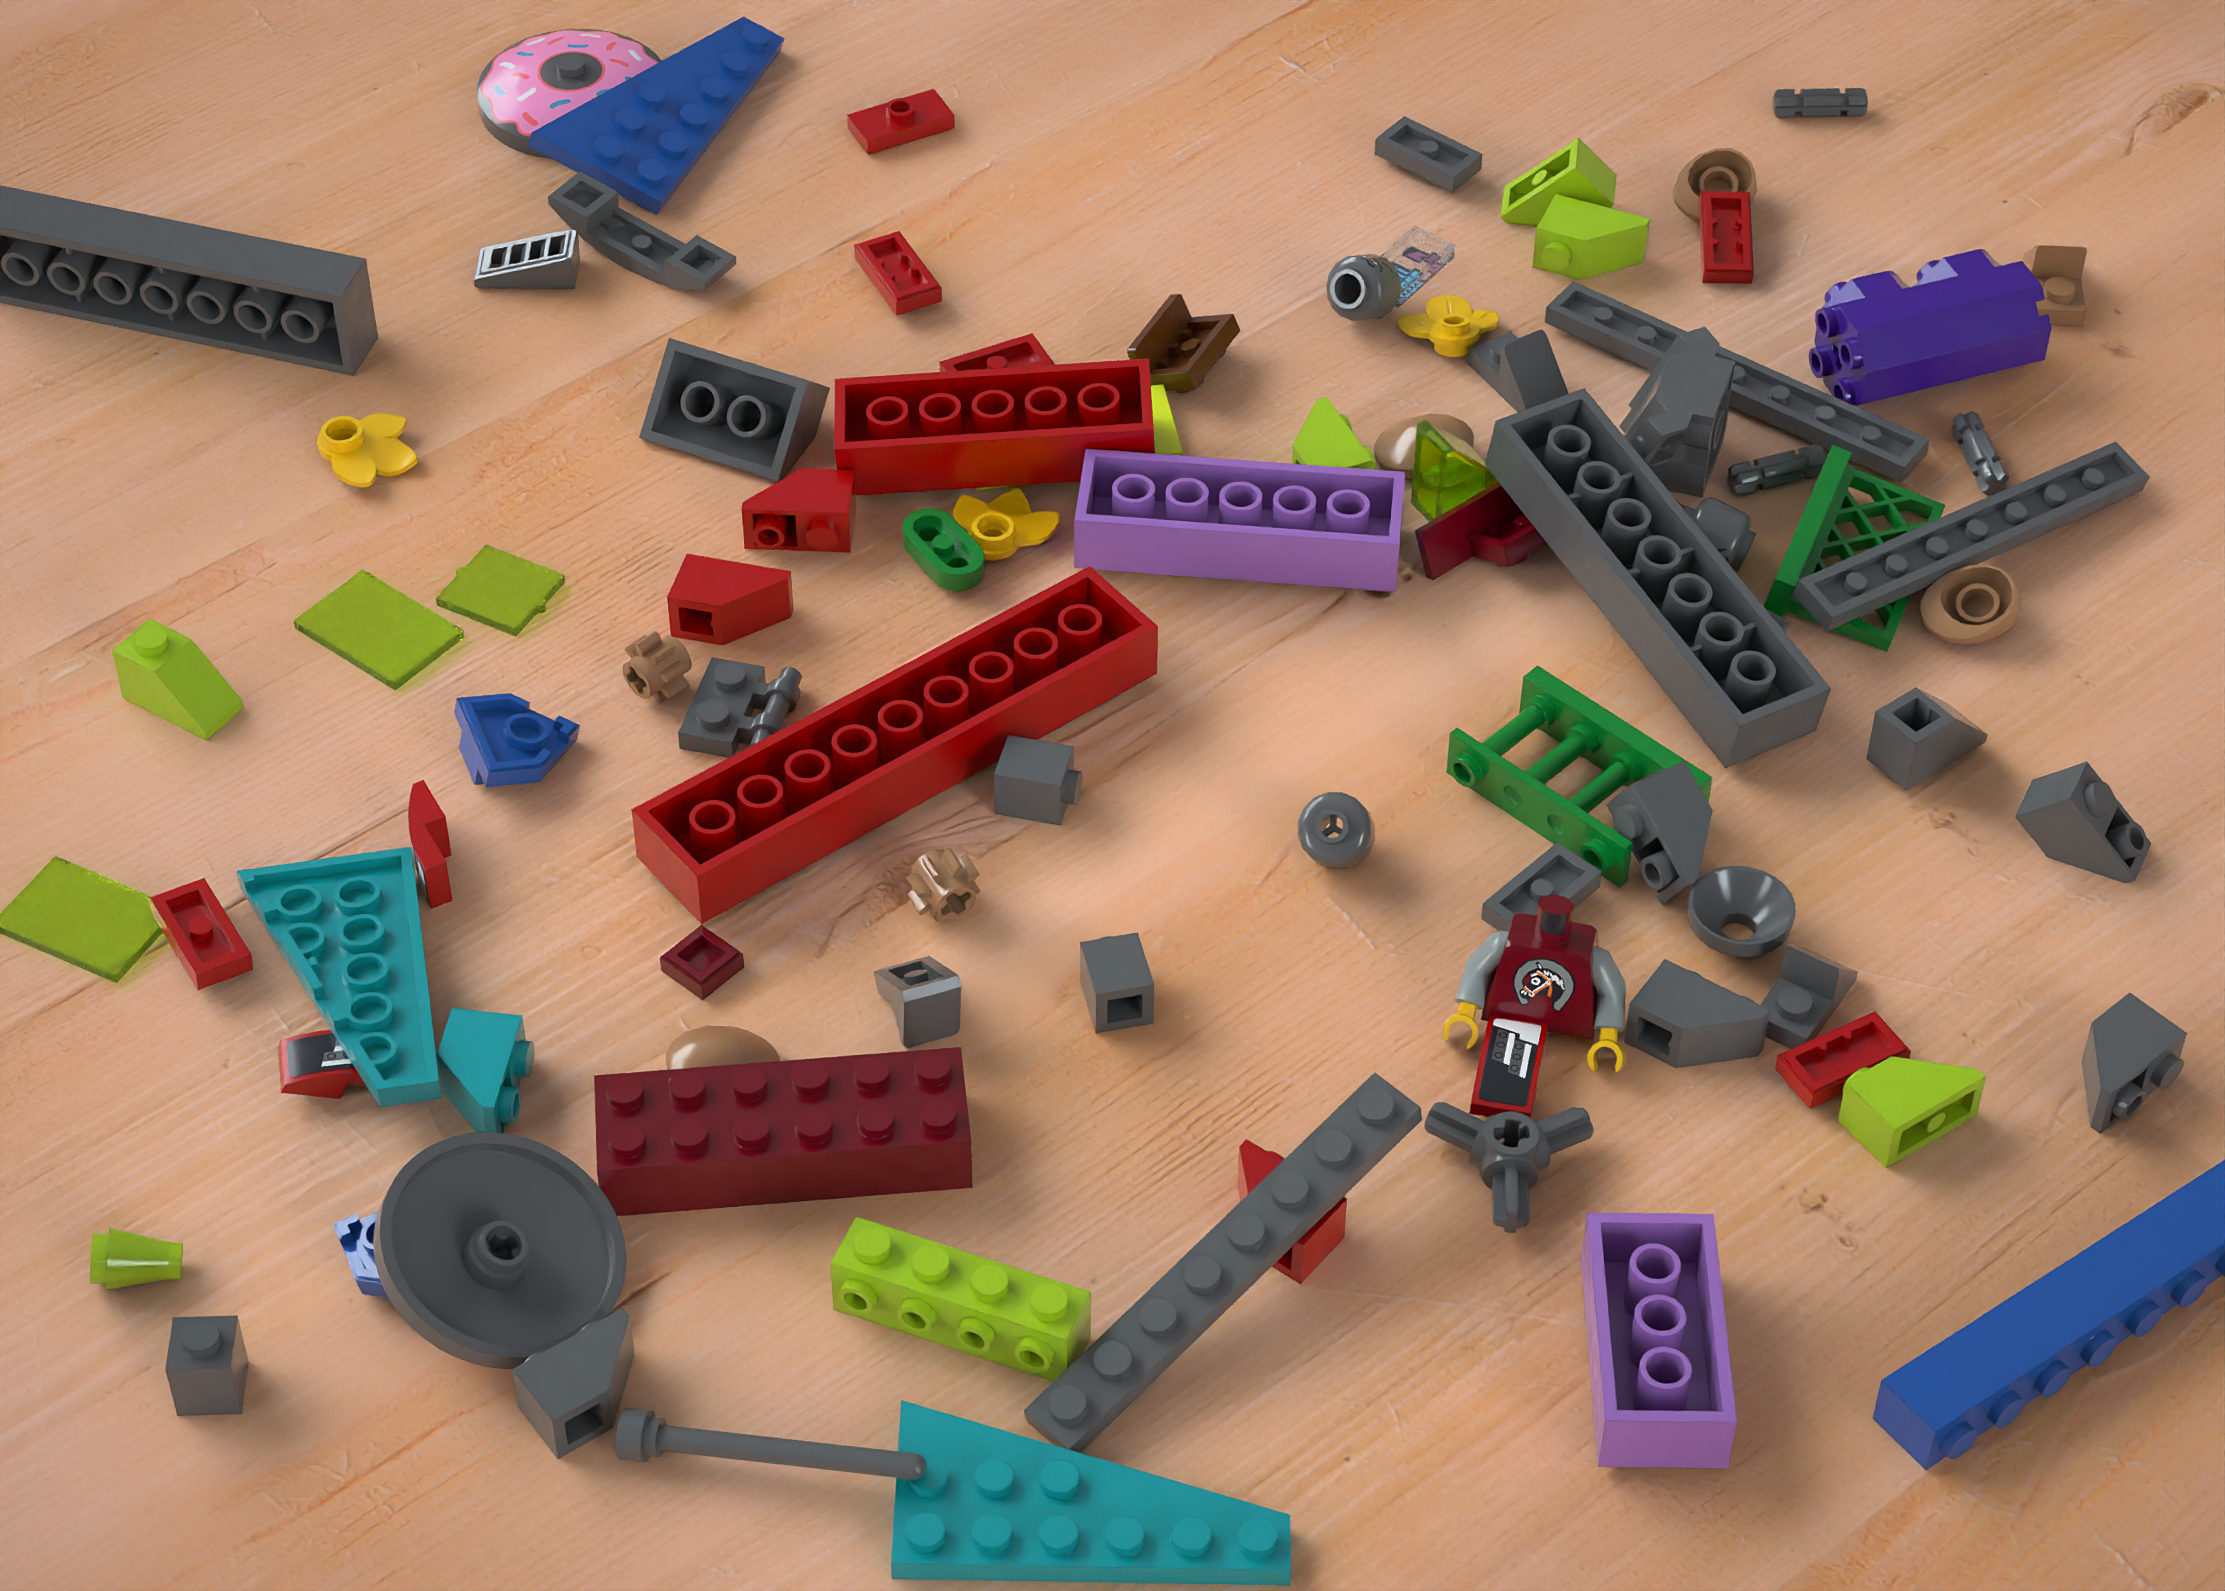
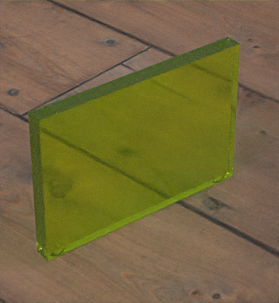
M364 569L294 620L295 629L310 637L393 690H397L464 638L463 629Z
M54 856L0 913V934L115 983L119 982L163 932L151 913L149 897L152 896L57 856Z

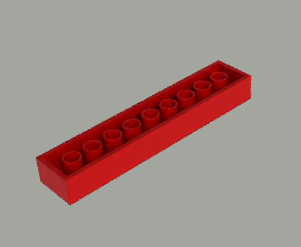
M1089 566L631 809L637 858L703 924L998 762L1008 735L1038 740L1156 675L1158 626Z

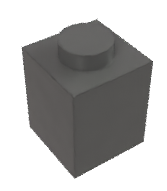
M1008 735L994 773L995 814L1061 826L1067 805L1077 804L1082 786V771L1074 770V746Z
M1138 932L1080 942V983L1095 1033L1153 1024L1154 982Z
M238 1316L173 1317L165 1371L177 1416L242 1414L249 1361Z

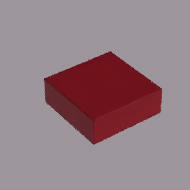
M700 925L660 957V964L663 973L704 1000L744 968V958L742 952L703 925Z

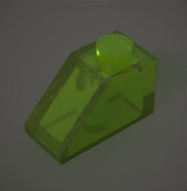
M1427 420L1417 423L1411 504L1429 522L1495 484L1497 479L1486 467V459L1482 458L1466 441Z

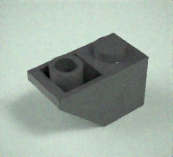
M1915 687L1875 711L1866 759L1907 791L1984 744L1988 734L1948 703Z
M1682 761L1631 784L1606 804L1613 816L1614 826L1618 833L1633 843L1632 852L1641 867L1642 876L1647 885L1654 890L1662 905L1670 902L1697 882L1713 812L1685 761Z
M2088 762L2033 779L2015 816L2048 858L2123 883L2136 880L2151 845L2142 827L2131 818L2114 796L2110 786L2101 780Z
M1664 959L1629 1004L1624 1042L1675 1068L1758 1057L1764 1048L1770 1010L1755 1003L1748 997L1738 995L1703 978L1694 971L1687 970Z
M2130 992L2091 1023L2081 1061L2090 1127L2098 1133H2102L2119 1118L2123 1121L2130 1119L2141 1107L2149 1093L2157 1087L2162 1090L2168 1088L2179 1076L2184 1066V1061L2180 1056L2187 1033Z
M623 1308L604 1319L588 1323L577 1334L548 1350L535 1352L522 1364L512 1369L518 1408L557 1459L614 1428L635 1355L630 1316Z

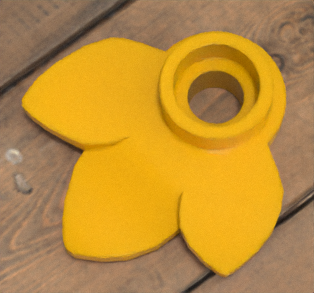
M1444 294L1430 298L1426 303V312L1398 316L1397 324L1408 336L1430 339L1434 343V350L1438 354L1458 357L1469 354V348L1475 346V342L1480 338V334L1497 328L1499 316L1492 309L1472 310L1469 302L1464 298Z
M376 413L370 414L361 420L350 416L334 417L322 425L321 433L317 438L318 451L323 458L331 461L333 474L339 480L355 487L371 486L377 474L384 477L400 475L415 466L418 461L413 450L397 439L407 424L406 418L398 415Z
M1014 488L987 504L974 497L961 495L953 509V518L982 548L984 558L990 561L1007 558L1014 554L1019 547L1037 545L1048 540L1055 533L1059 525L1058 512L1038 511L1031 513L1029 503L1020 488Z

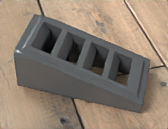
M577 230L558 231L480 248L474 278L475 287L575 289L580 262ZM492 264H501L500 267L491 268Z

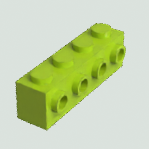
M857 1216L830 1263L834 1310L1053 1382L1083 1354L1091 1338L1090 1291Z

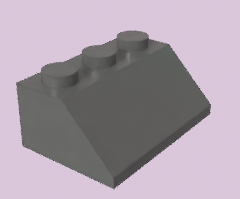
M669 338L639 438L780 481L787 476L816 437L830 387Z

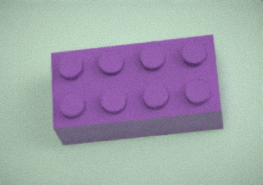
M1587 1212L1581 1253V1269L1598 1467L1728 1468L1737 1418L1714 1214Z

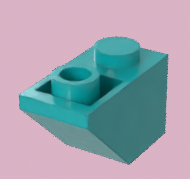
M451 1008L437 1051L443 1093L477 1133H504L507 1123L514 1124L517 1120L520 1108L519 1082L521 1077L530 1076L534 1063L533 1041H526L523 1017L521 1015Z

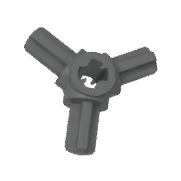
M1436 1102L1430 1109L1424 1125L1428 1133L1470 1153L1469 1163L1480 1169V1175L1484 1184L1492 1190L1493 1223L1496 1226L1504 1227V1231L1507 1233H1515L1516 1228L1528 1225L1530 1221L1529 1189L1536 1184L1538 1171L1549 1166L1550 1155L1588 1140L1594 1133L1588 1112L1584 1108L1576 1107L1538 1122L1529 1116L1517 1112H1502L1491 1115L1486 1121H1483L1448 1103Z

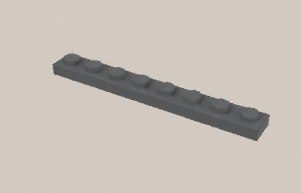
M1574 281L1546 307L1545 323L1651 371L1655 369L1678 335L1687 332ZM1721 346L1718 347L1715 357L1735 361L1734 380L1729 406L1785 430L1790 434L1820 445L1829 451L1832 444L1852 452L1849 460L1900 483L1908 477L1927 455L1930 439Z
M2115 441L1799 579L1793 595L1827 632L1928 587L1950 571L1982 563L2143 491L2150 476Z
M1374 1072L1024 1410L1027 1422L1053 1445L1081 1453L1422 1121L1421 1107Z

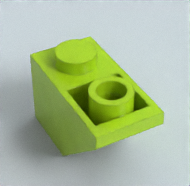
M1327 396L1317 399L1292 445V464L1376 470V462L1369 447L1361 445L1353 434L1348 418L1344 414L1338 413Z

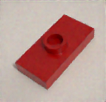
M931 89L847 114V125L849 131L865 152L872 154L954 129L955 117L954 113L935 89Z
M1700 191L1698 202L1702 283L1752 284L1754 262L1750 192Z
M900 231L854 245L855 260L896 316L942 302L941 286Z
M1875 1011L1777 1055L1775 1069L1808 1108L1812 1109L1843 1095L1842 1090L1845 1082L1857 1070L1864 1067L1870 1069L1891 1056L1909 1059L1911 1050Z

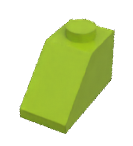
M1577 138L1504 187L1500 217L1509 224L1538 226L1555 194L1611 208L1615 200L1617 174L1581 139Z
M1555 194L1536 228L1532 267L1580 280L1642 264L1646 258L1650 218Z
M150 618L112 650L123 699L206 741L244 708L242 699L192 639Z
M1891 1056L1870 1069L1864 1067L1857 1070L1848 1078L1842 1090L1843 1097L1838 1122L1885 1168H1888L1977 1116L1986 1076L1977 1068Z

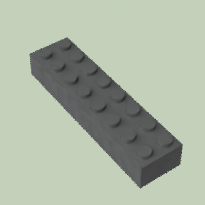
M0 185V303L352 376L355 375L378 339L365 258Z
M1585 388L1495 421L1485 462L1486 467L1725 768L1816 731L1831 688Z

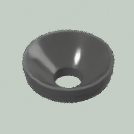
M1721 867L1706 873L1693 885L1688 899V920L1691 929L1698 939L1711 949L1736 958L1756 957L1772 952L1788 938L1795 920V901L1785 884L1775 876L1751 867ZM1728 924H1742L1750 928L1754 935L1746 940H1735L1726 936L1721 929Z

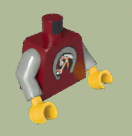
M1547 895L1538 901L1536 916L1524 913L1514 915L1508 931L1493 932L1469 956L1455 1001L1460 1004L1456 1014L1448 1017L1443 1024L1442 1033L1444 1041L1447 1042L1451 1025L1455 1022L1463 1021L1472 1028V1034L1468 1039L1466 1049L1471 1048L1476 1043L1479 1032L1474 1017L1476 1010L1482 1009L1481 1020L1488 1021L1489 1014L1545 1023L1549 1024L1548 1032L1593 1040L1595 1030L1600 1031L1599 1042L1592 1045L1588 1051V1065L1593 1072H1597L1598 1052L1602 1047H1609L1614 1050L1617 1056L1615 1073H1617L1625 1066L1627 1060L1626 1050L1622 1044L1617 1042L1618 1032L1624 1031L1626 982L1610 952L1598 947L1597 929L1592 925L1572 922L1573 902L1563 896Z

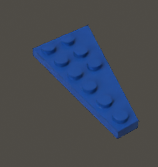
M743 16L531 132L528 146L577 173L581 171L617 191L620 196L657 215L781 52L785 38Z

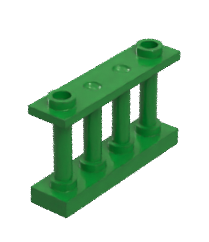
M1538 665L1523 676L1520 710L1515 718L1483 743H1480L1459 728L1453 730L1449 736L1446 773L1454 777L1462 786L1469 787L1553 844L1558 842L1602 871V876L1619 888L1628 881L1633 843L1620 835L1615 827L1611 829L1588 813L1621 786L1629 787L1639 780L1682 761H1685L1708 803L1712 784V777ZM1536 729L1543 731L1560 742L1559 745L1525 772L1501 757ZM1579 757L1585 758L1604 771L1569 800L1545 785Z

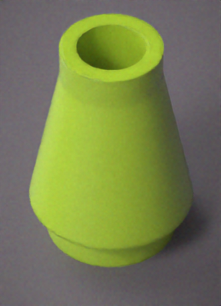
M109 1227V1233H93L90 1284H106V1290L162 1280H181L183 1242H169Z

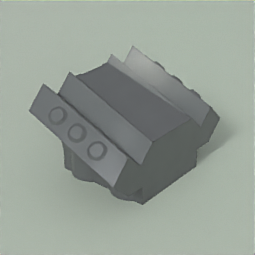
M1706 327L1678 335L1629 403L1631 410L1619 426L1624 432L1623 436L1669 492L1683 493L1703 498L1724 441L1735 361L1715 357L1720 343Z

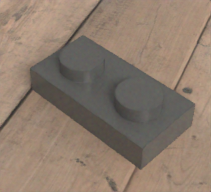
M1405 116L1375 139V155L1452 193L1478 173L1482 167V153Z
M1557 842L1483 903L1481 919L1498 931H1508L1514 915L1524 913L1536 916L1538 901L1547 895L1566 897L1573 902L1574 908H1576L1600 888L1602 871Z

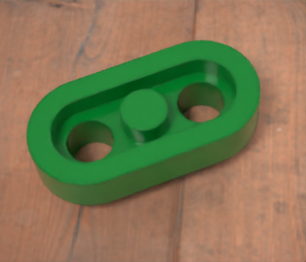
M925 508L914 511L905 518L902 524L904 549L938 586L951 591H964L977 586L983 580L985 575L984 552L950 514L940 509Z

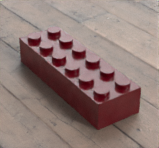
M961 1047L594 1075L598 1184L617 1216L973 1188L971 1134Z

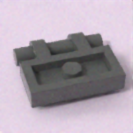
M712 657L678 732L680 749L729 758L735 755L740 743L748 744L750 747L786 728L785 717L787 713L792 712L796 708L801 695L798 687L802 679L801 673L795 668L785 667L781 670L779 677L772 680L769 684L766 683L765 666ZM754 709L764 710L763 713L758 714L755 718L751 717Z

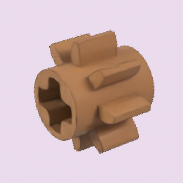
M654 631L648 636L644 635L625 648V651L632 659L623 665V675L629 687L639 697L648 699L654 695L656 701L660 703L666 698L671 699L689 687L690 684L683 675L691 670L692 662L688 651L677 638L668 635L661 639L658 632Z
M947 848L946 851L943 849L931 850L916 860L912 867L911 875L907 876L906 879L913 888L907 896L920 915L930 911L936 921H940V919L953 920L967 913L973 906L976 894L980 892L974 880L980 873L967 854L957 858L951 848Z

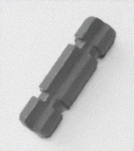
M1840 88L1800 89V94H1795V89H1778L1774 92L1772 101L1774 115L1778 118H1794L1795 113H1800V117H1839L1840 112H1845L1846 117H1861L1866 114L1868 105L1867 93L1863 88H1846L1845 93H1840Z
M1973 411L1965 415L1958 413L1953 418L1955 424L1952 426L1951 431L1958 444H1960L1959 447L1973 475L1976 477L1975 479L1981 491L1990 495L2007 489L2006 482L2010 476L2001 462V458L1988 432L1984 429L1985 426L1980 416Z
M1815 444L1799 448V454H1796L1795 450H1790L1753 460L1754 465H1751L1750 461L1734 464L1728 468L1727 483L1734 494L1744 495L1757 491L1756 486L1758 485L1761 490L1800 481L1802 474H1804L1806 479L1820 475L1827 454L1824 453L1820 445Z

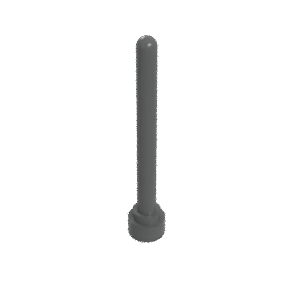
M625 1408L619 1418L616 1432L617 1457L620 1460L646 1463L651 1457H661L663 1452H673L911 1480L921 1478L927 1469L926 1460L917 1453L669 1426L664 1418H657L653 1410Z

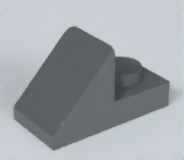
M1537 330L1520 338H1517L1510 331L1469 348L1468 365L1517 412L1569 394L1548 337L1543 330Z
M1788 945L1784 953L1780 978L1760 1004L1770 1010L1766 1037L1791 1049L1815 1039L1857 980L1858 972L1809 949Z
M930 956L873 971L878 994L893 1004L901 1043L905 1048L953 1036L959 1032L961 983L958 974Z

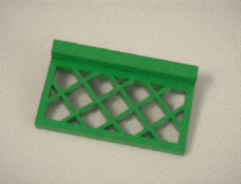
M1832 444L1767 596L1764 608L1783 617L1785 611H1788L1819 624L1793 595L1799 579L1827 568L1821 558L1838 555L1843 561L1854 556V551L1873 548L1941 518L1945 505L1848 466L1847 463L1852 452ZM1851 487L1869 494L1874 502L1858 505L1848 488ZM1908 510L1928 518V520L1924 523L1908 526L1900 511ZM1884 515L1893 529L1876 532L1868 518ZM1853 522L1861 536L1845 539L1836 525ZM1910 595L1875 610L1885 625L1884 630L1863 622L1860 617L1832 630L1887 652Z

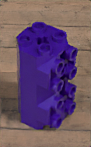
M1977 249L1943 257L1941 260L1927 262L1918 271V282L1913 287L1904 283L1893 271H1883L1854 278L1849 282L1836 283L1826 292V304L1821 309L1816 310L1815 348H1811L1809 351V363L1814 376L1817 378L1823 377L1824 384L1833 397L1857 406L2045 360L2052 327L2049 314L2039 316L2036 302L2045 300L2043 288L2024 262L2019 261L2000 265L1987 251Z

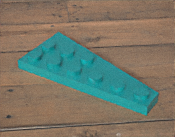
M412 847L237 870L239 885L243 894L380 1108L442 1099Z
M901 1400L898 1451L920 1454L926 1460L927 1469L925 1474L916 1480L896 1478L891 1553L892 1579L1290 1586V1514Z

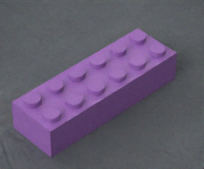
M1086 449L1074 518V568L1085 569L1090 566L1095 570L1396 592L1405 472Z

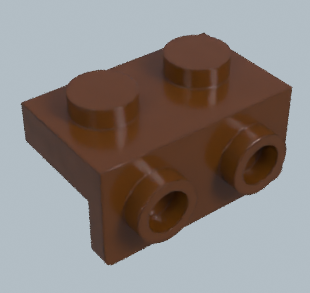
M1172 294L1127 349V354L1130 360L1149 359L1151 386L1163 384L1165 391L1187 393L1198 388L1203 383L1204 377L1217 360L1224 356L1228 346L1241 330L1234 314L1191 317L1182 295Z

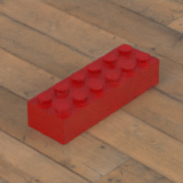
M1149 359L835 379L834 453L837 470H854L856 496L1080 482L1086 449L1155 454Z

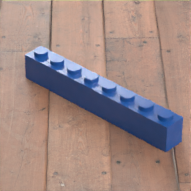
M2225 1160L1882 1379L1873 1419L1916 1462L1927 1470L1945 1457L1956 1459L1963 1455L1973 1445L1977 1436L1994 1425L1997 1428L2007 1426L2020 1414L2024 1405L2038 1396L2042 1395L2047 1398L2054 1395L2066 1384L2073 1373L2088 1364L2090 1367L2098 1366L2111 1355L2117 1344L2133 1334L2136 1337L2145 1335L2158 1323L2164 1313L2179 1305L2184 1308L2191 1305L2201 1296L2207 1285L2222 1275L2225 1277Z

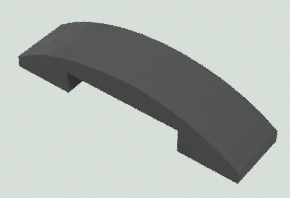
M581 171L548 196V204L572 230H577L578 235L610 260L655 283L681 290H706L736 265V256L698 235L685 244L619 208V193Z

